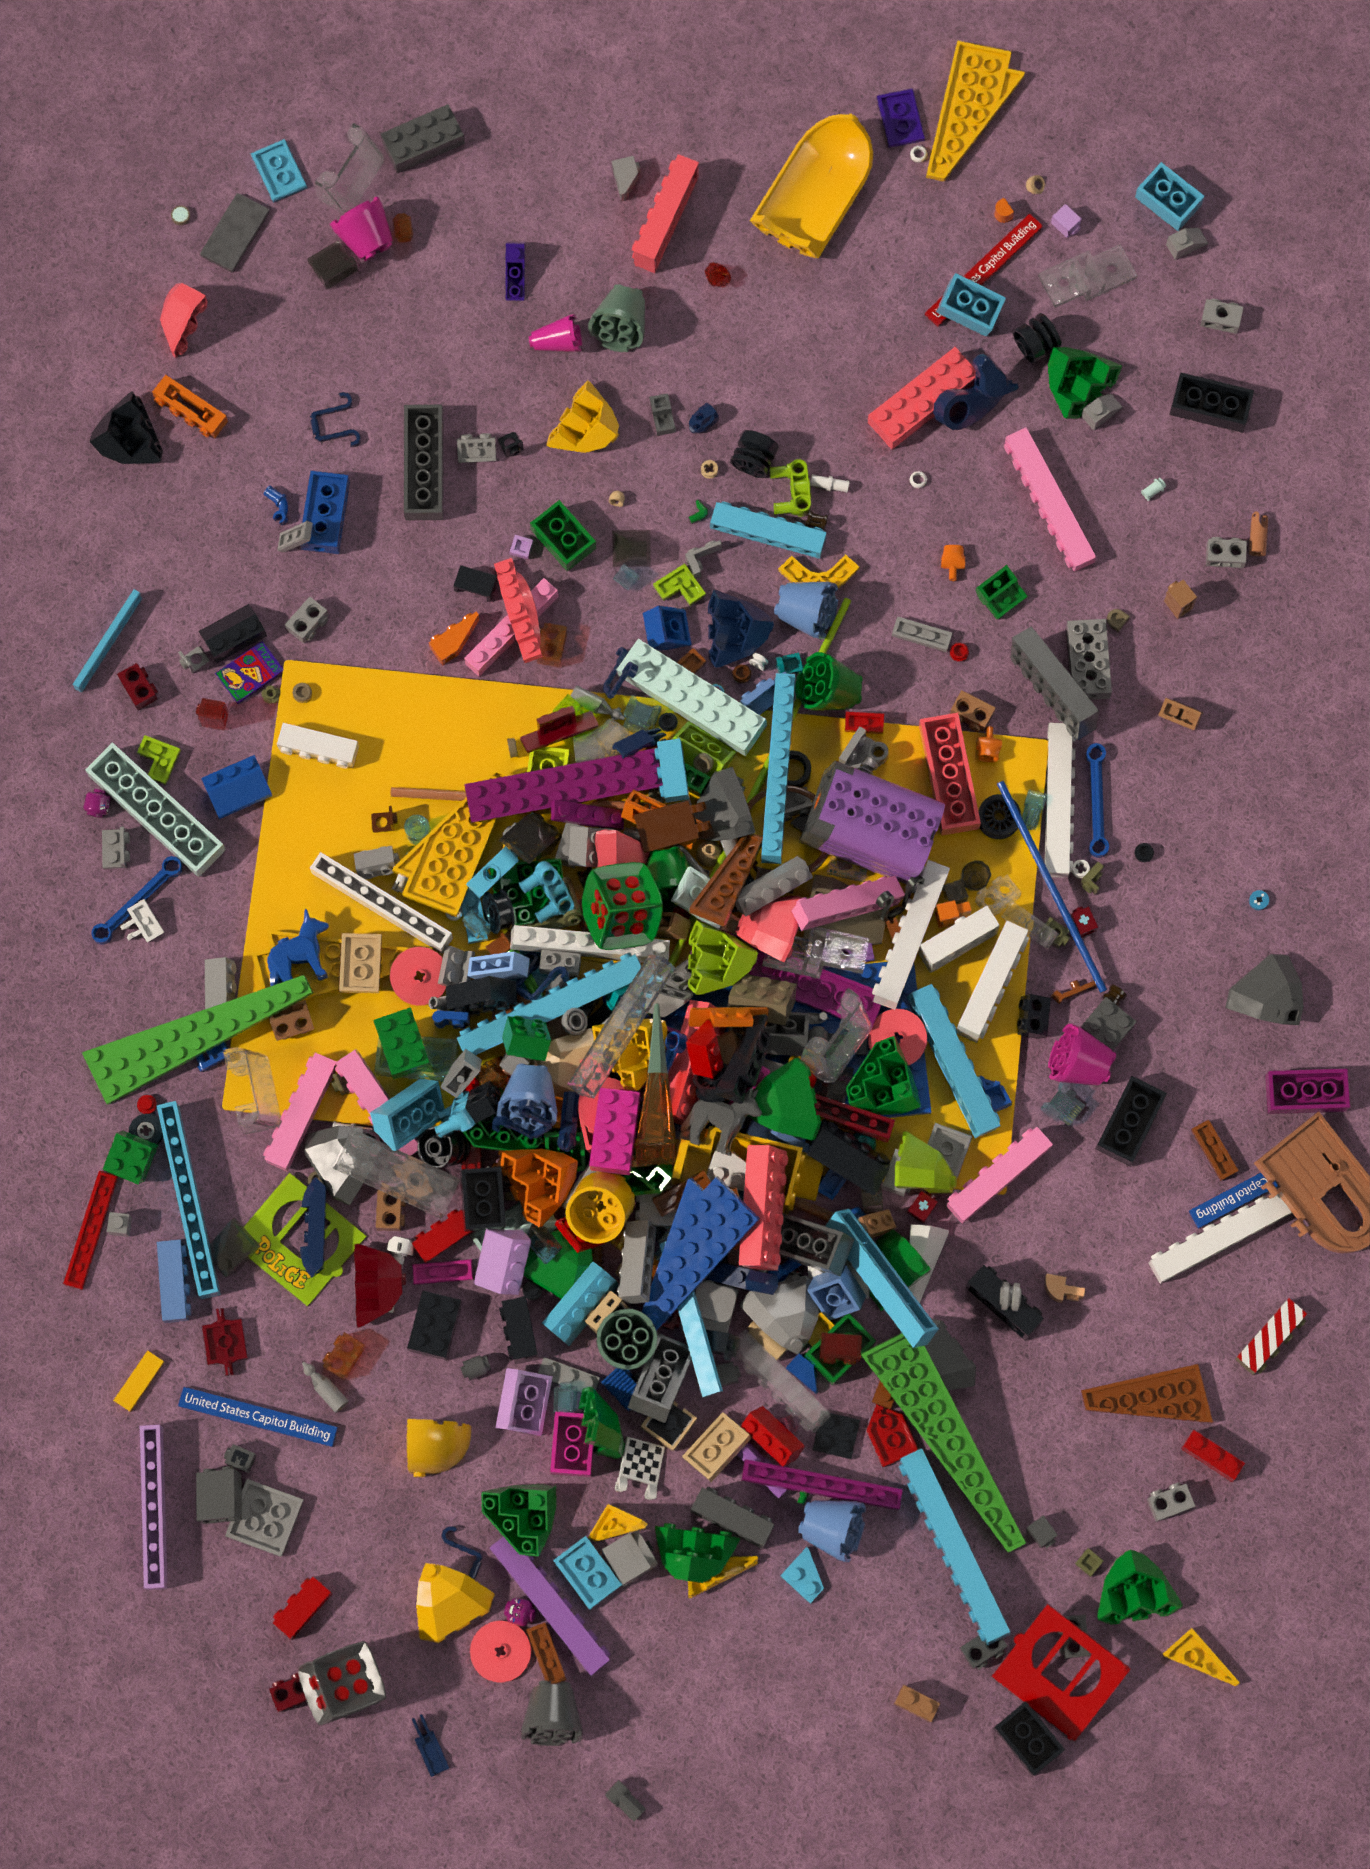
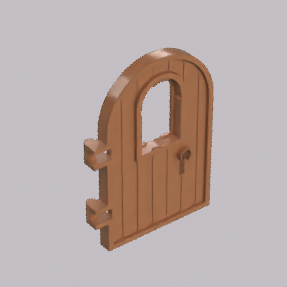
M1318 1111L1255 1161L1254 1164L1267 1179V1182L1261 1188L1262 1190L1266 1188L1270 1192L1269 1199L1279 1195L1297 1218L1291 1224V1227L1296 1226L1300 1231L1298 1233L1299 1237L1308 1232L1319 1245L1327 1250L1343 1254L1354 1253L1370 1245V1176ZM1322 1154L1325 1155V1157L1328 1159V1161L1330 1162V1164L1327 1162V1160L1323 1157ZM1274 1181L1278 1184L1279 1188L1273 1185ZM1338 1184L1362 1214L1363 1225L1356 1232L1344 1229L1321 1200L1328 1190L1336 1187ZM1305 1219L1309 1226L1306 1227L1302 1221Z

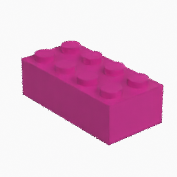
M608 1088L599 1089L589 1164L590 1171L630 1175L640 1105V1092Z

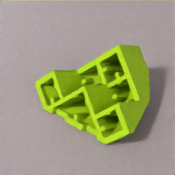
M696 920L689 936L692 954L688 958V969L692 970V975L688 979V987L695 994L701 995L732 986L751 971L752 966L757 961L758 952L735 936Z
M903 1132V1144H900L898 1152L901 1160L896 1161L895 1186L897 1188H923L929 1193H953V1188L957 1186V1179L943 1154L909 1132Z

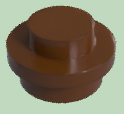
M744 664L737 665L732 672L733 679L738 683L748 682L752 675L751 669Z

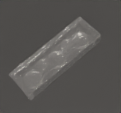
M1013 901L1001 916L1006 921L1027 929V935L1046 949L1051 946L1059 934Z

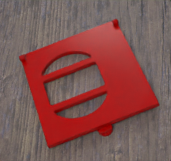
M1047 1604L1024 1634L1017 1633L1014 1636L1016 1645L992 1677L1023 1702L1026 1701L1032 1709L1066 1734L1069 1740L1075 1742L1131 1668L1051 1605ZM1050 1632H1063L1061 1638L1041 1664L1035 1668L1032 1652L1038 1639ZM1070 1637L1089 1651L1091 1656L1066 1689L1061 1690L1043 1676L1042 1671ZM1095 1660H1098L1101 1667V1676L1097 1686L1085 1695L1071 1696V1691Z

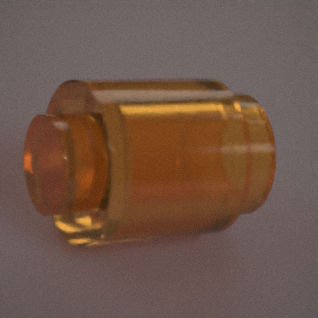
M399 213L392 219L395 238L400 243L409 242L413 236L411 217L406 213Z

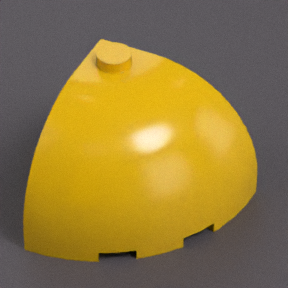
M407 1419V1464L409 1473L414 1474L416 1478H424L426 1474L441 1473L458 1464L469 1448L471 1425L462 1423V1426H458L457 1422L443 1421L442 1424H438L437 1421L428 1419Z

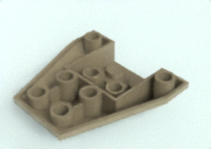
M815 874L810 898L819 893H823V895L828 894L835 889L843 890L849 885L833 877ZM883 909L807 929L804 931L801 949L822 952L837 949L840 946L851 947L872 943V945L882 944L885 921L881 919Z

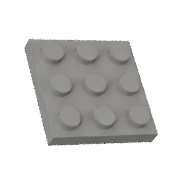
M247 1479L242 1490V1520L231 1521L225 1536L282 1557L304 1500Z

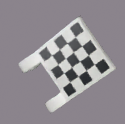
M627 1437L615 1490L619 1492L625 1491L627 1489V1479L648 1484L644 1497L649 1500L655 1499L665 1447Z

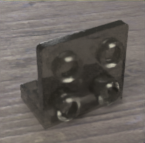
M339 241L332 243L307 259V262L326 290L358 271L353 256L349 257Z

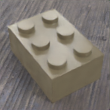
M746 974L733 985L729 994L728 1007H767V1022L786 1025L795 1004L796 984Z

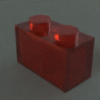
M202 698L201 704H197L196 715H198V720H200L203 727L225 731L229 711L225 702Z
M821 1333L819 1359H824V1363H836V1360L844 1361L846 1365H856V1362H860L862 1335Z

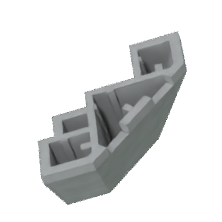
M807 1276L798 1277V1280L788 1283L786 1281L779 1282L778 1288L773 1295L750 1290L739 1304L764 1333L782 1347L796 1354L810 1340L819 1316V1308L807 1291L812 1281Z

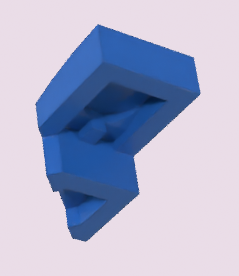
M979 1076L982 1080V1088L985 1094L991 1099V1107L994 1112L1012 1105L1005 1088L1000 1085L999 1081L995 1080L994 1082Z
M798 1353L786 1369L808 1389L817 1394V1372L815 1366Z

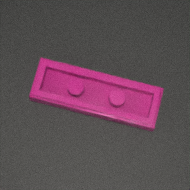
M472 1259L412 1265L414 1285L473 1280Z

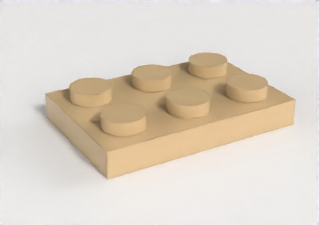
M342 933L340 992L379 993L381 934Z
M722 1412L682 1457L712 1482L752 1437Z

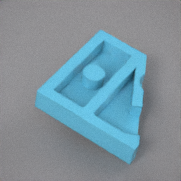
M807 1547L780 1576L810 1604L824 1589Z

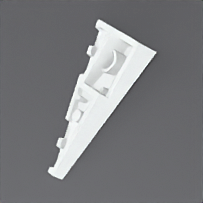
M911 1224L909 1243L931 1268L930 1273L909 1288L920 1303L949 1230L928 1225Z

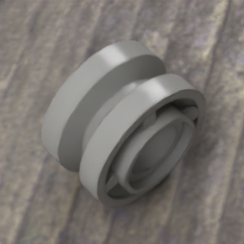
M1003 1282V1287L1000 1290L1001 1310H1007L1010 1306L1012 1311H1018L1022 1292L1020 1283H1014L1013 1286H1010L1009 1282Z

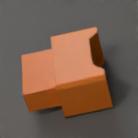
M953 900L936 904L937 911H935L938 928L953 926L960 917L965 916L966 918L970 916L972 910L969 901L956 904V901Z

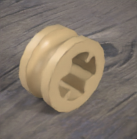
M707 460L701 465V473L707 479L714 478L718 473V466L714 461ZM713 466L714 472L706 473L705 467Z

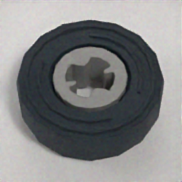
M141 1114L135 1117L129 1126V1133L156 1145L162 1141L163 1132L160 1120L152 1114ZM146 1126L148 1129H152L151 1133L148 1132L150 1134L148 1136L141 1133V1130H144L143 1128Z

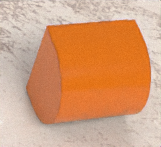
M1002 198L996 203L994 216L1001 223L1011 221L1014 211L1007 200Z

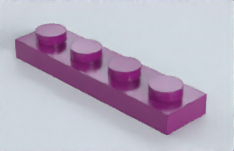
M559 800L551 801V821L618 831L624 829V818L621 817L623 810Z

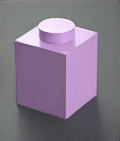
M1066 204L1052 216L1051 224L1066 238L1071 234L1075 235L1081 228V218Z

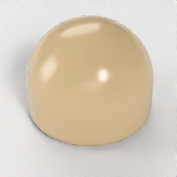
M1040 175L1031 176L1027 180L1026 188L1030 193L1041 194L1044 191L1045 181ZM1035 180L1042 184L1040 190L1036 189Z

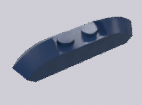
M316 1177L308 1185L302 1200V1207L309 1208V1211H305V1223H308V1231H304V1243H308V1246L300 1247L302 1263L311 1278L324 1269L327 1189Z
M722 1261L705 1278L773 1295L778 1288V1278L775 1274Z

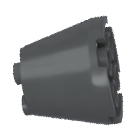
M543 1680L539 1681L538 1686L532 1688L521 1728L522 1740L527 1738L531 1740V1744L540 1746H561V1743L571 1741V1743L575 1744L582 1740L583 1729L571 1683L560 1682L559 1684H551V1681Z

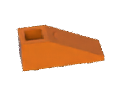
M477 611L473 614L465 615L461 622L451 624L446 629L447 631L441 635L436 634L430 639L429 647L442 666L460 654L480 620Z

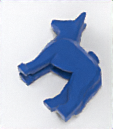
M307 909L304 911V921L300 928L299 936L290 940L288 937L280 939L278 945L270 950L267 963L271 986L293 979L291 963H310L319 981L328 978L326 971L322 969L320 964V946L317 935L326 931L329 924L315 918H310Z

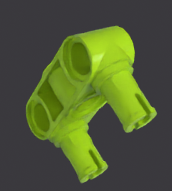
M796 459L786 464V466L770 467V479L784 477L790 479L792 498L790 502L773 503L774 515L791 513V515L799 517L807 516L811 509V489L805 461ZM801 468L803 472L796 473L794 469ZM803 503L806 504L807 507L805 509H800L798 505Z

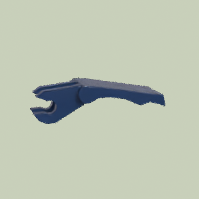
M660 728L646 731L643 729L614 743L612 748L616 749L624 759L645 747L657 745V742L666 734L663 732L659 733L661 731Z
M420 1714L427 1733L422 1735L415 1718H412V1722L419 1735L414 1740L430 1776L433 1777L450 1768L434 1731H430L424 1716Z

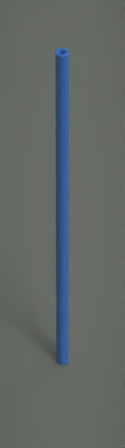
M1005 782L997 783L1100 993L1106 991L1107 988Z

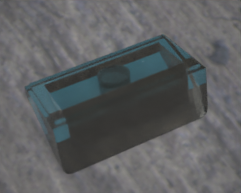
M531 1224L527 1236L531 1239L530 1248L544 1264H547L563 1247L544 1225L538 1227Z

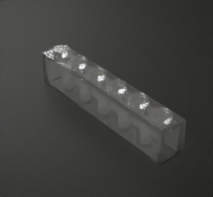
M744 1329L737 1336L740 1338L739 1349L736 1357L732 1358L736 1362L740 1360L744 1364L743 1369L750 1376L754 1374L758 1378V1384L763 1389L768 1388L776 1402L780 1403L782 1401L787 1406L785 1410L793 1418L797 1416L801 1420L799 1424L807 1432L811 1430L815 1433L831 1417L830 1412Z

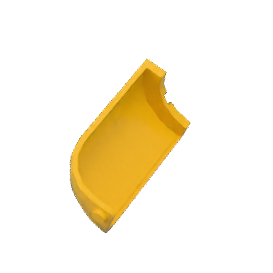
M853 114L832 115L817 122L804 134L750 219V222L765 235L770 233L778 238L777 242L789 249L793 246L799 249V253L812 258L820 257L865 184L872 168L873 148L871 138L859 122L858 117Z

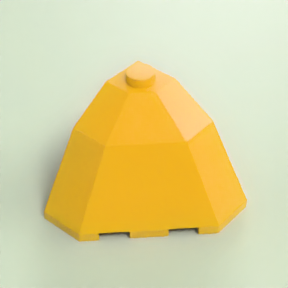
M587 380L572 398L571 409H565L559 419L561 422L551 431L547 441L548 447L586 453L605 448L610 442L614 443L618 438L619 424L612 408L593 384Z
M631 1019L592 1026L596 1048L598 1051L604 1052L607 1057L606 1063L613 1073L617 1072L621 1077L620 1083L624 1089L637 1091L652 1075V1073H648L653 1019ZM661 1020L664 1048L666 1049L665 1039L668 1030L666 1022Z
M425 1563L419 1579L416 1601L419 1638L437 1643L443 1641L448 1634L455 1630L459 1631L471 1624L470 1621L479 1615L482 1617L489 1613L495 1594L464 1573L443 1565Z

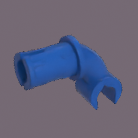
M270 485L265 489L263 495L273 501L276 507H279V511L274 513L273 519L276 521L279 517H282V520L279 522L282 526L288 522L287 495L281 494Z

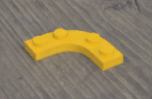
M846 554L831 569L822 573L811 572L793 556H790L778 568V571L790 582L835 583L838 588L843 586L859 570V566Z

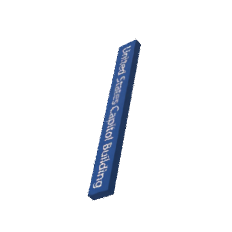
M1259 1173L1188 1212L1199 1229L1269 1192L1266 1188L1264 1190L1261 1188L1267 1182V1179L1262 1173ZM1274 1181L1273 1185L1278 1187V1184Z
M183 1387L178 1407L330 1447H333L338 1429L335 1426Z

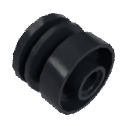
M1042 313L1030 319L1029 325L1024 323L1013 330V337L1019 350L1032 364L1045 357V351L1051 353L1054 347H1061L1062 345L1055 326Z
M744 430L738 441L740 448L734 450L730 463L743 473L757 478H765L768 474V469L771 467L770 461L775 458L779 445L762 433Z
M434 1126L427 1128L421 1133L417 1149L423 1163L432 1168H442L464 1162L470 1153L471 1144L461 1130H454L440 1138Z

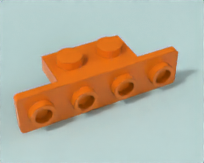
M691 1008L688 1024L690 1027H700L706 1020H710L713 1027H753V1016L767 1014L768 1016V1008Z

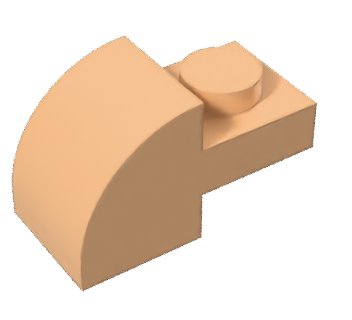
M1046 1274L1045 1289L1054 1301L1062 1303L1064 1296H1067V1299L1071 1301H1079V1298L1082 1299L1084 1297L1085 1288L1065 1285L1066 1277Z

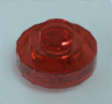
M712 262L706 267L705 275L710 285L724 288L730 283L731 275L724 265Z

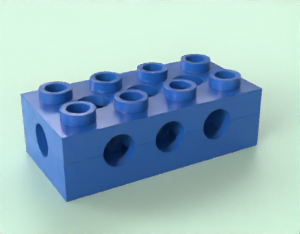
M310 471L302 523L309 521L313 525L310 541L300 545L301 550L339 554L350 487L348 475ZM320 529H326L323 532H318Z

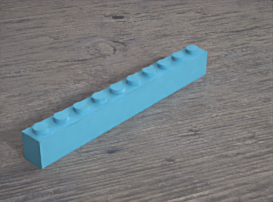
M776 673L761 853L762 863L781 864L795 696V674Z
M631 952L620 956V961L614 963L611 960L602 965L603 969L587 971L584 973L585 977L579 980L577 977L572 978L566 982V986L562 988L559 985L548 990L549 994L543 997L540 995L536 1000H532V1002L526 1005L521 1002L513 1006L514 1010L506 1013L504 1010L495 1015L496 1019L491 1021L485 1019L477 1023L478 1027L472 1030L470 1027L461 1030L457 1040L462 1051L467 1049L474 1055H477L503 1043L502 1035L507 1016H521L525 1019H540L548 1022L563 1015L571 1008H578L646 976L637 954L632 955Z
M176 1101L157 1105L198 1296L201 1300L221 1295L180 1108Z
M923 1449L900 1458L901 1465L898 1466L903 1477L907 1476L910 1482L907 1483L911 1494H915L918 1499L916 1505L920 1513L924 1512L926 1515L925 1524L928 1530H933L936 1536L933 1538L937 1549L941 1548L944 1556H942L943 1562L953 1572L951 1578L954 1585H959L962 1591L959 1594L964 1605L967 1603L971 1611L968 1613L972 1622H977L980 1628L977 1632L981 1641H986L987 1645L1009 1636L1010 1630Z

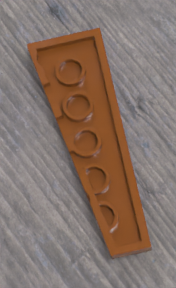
M752 833L740 838L692 903L690 913L721 926L726 925L762 847L763 837Z

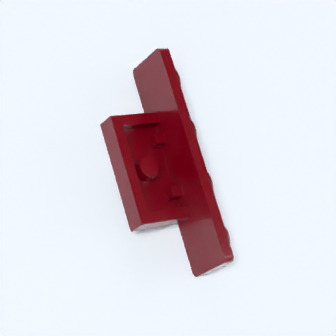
M569 706L537 718L538 730L521 736L520 739L526 752L530 753L597 728L598 722L592 711L576 716L573 706Z

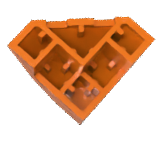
M545 1149L506 1150L502 1152L500 1166L503 1176L507 1175L512 1185L509 1188L515 1200H519L524 1209L522 1214L525 1220L538 1227H542L566 1200L576 1180L578 1161L565 1153Z

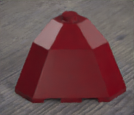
M355 1244L356 1324L357 1328L393 1309L402 1295L403 1285H406V1273H402V1265L391 1254L361 1244Z

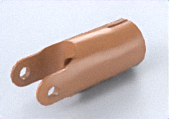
M1257 511L1252 514L1249 555L1262 557L1266 555L1268 517L1266 515L1262 516L1260 523L1259 512Z

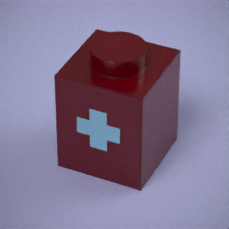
M1081 906L1072 910L1071 917L1081 937L1097 932L1098 925L1089 906L1086 908Z
M921 1191L907 1213L924 1224L937 1206L936 1197L929 1192L924 1193Z

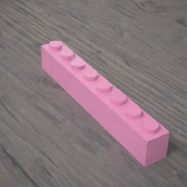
M1023 428L1006 436L1004 449L1008 455H1012L1014 459L1012 461L1016 471L1020 470L1022 483L1025 487H1029L1033 503L1037 502L1040 507L1038 511L1041 518L1047 520L1049 524L1047 525L1048 531L1051 536L1055 535L1057 548L1060 552H1064L1068 568L1072 567L1073 571L1076 572L1095 563L1096 556L1028 429Z

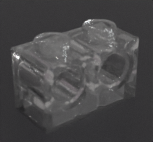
M1008 875L1003 878L1002 876L997 877L992 882L993 885L988 889L984 887L977 892L975 902L980 909L988 906L995 916L1020 898L1022 892ZM1002 886H1006L1009 888L1010 892L1004 894L1000 891L999 888ZM988 897L992 898L995 903L993 905H987L984 902V899Z

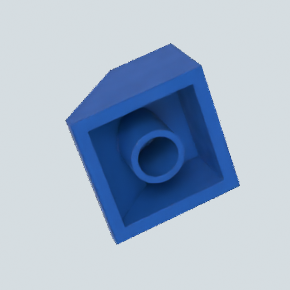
M658 605L643 613L649 646L659 651L692 646L685 609Z

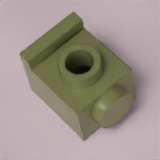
M1051 917L1039 934V938L1057 949L1061 945L1065 946L1071 936L1068 935L1069 929L1054 921ZM1054 930L1059 931V932H1060V935L1055 936V935L1053 934V931H1054Z

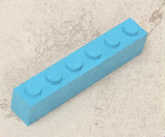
M716 502L710 522V529L818 559L821 557L827 532L818 527H805L800 522H787L785 518L769 517L764 512H751L746 507H733L728 502Z

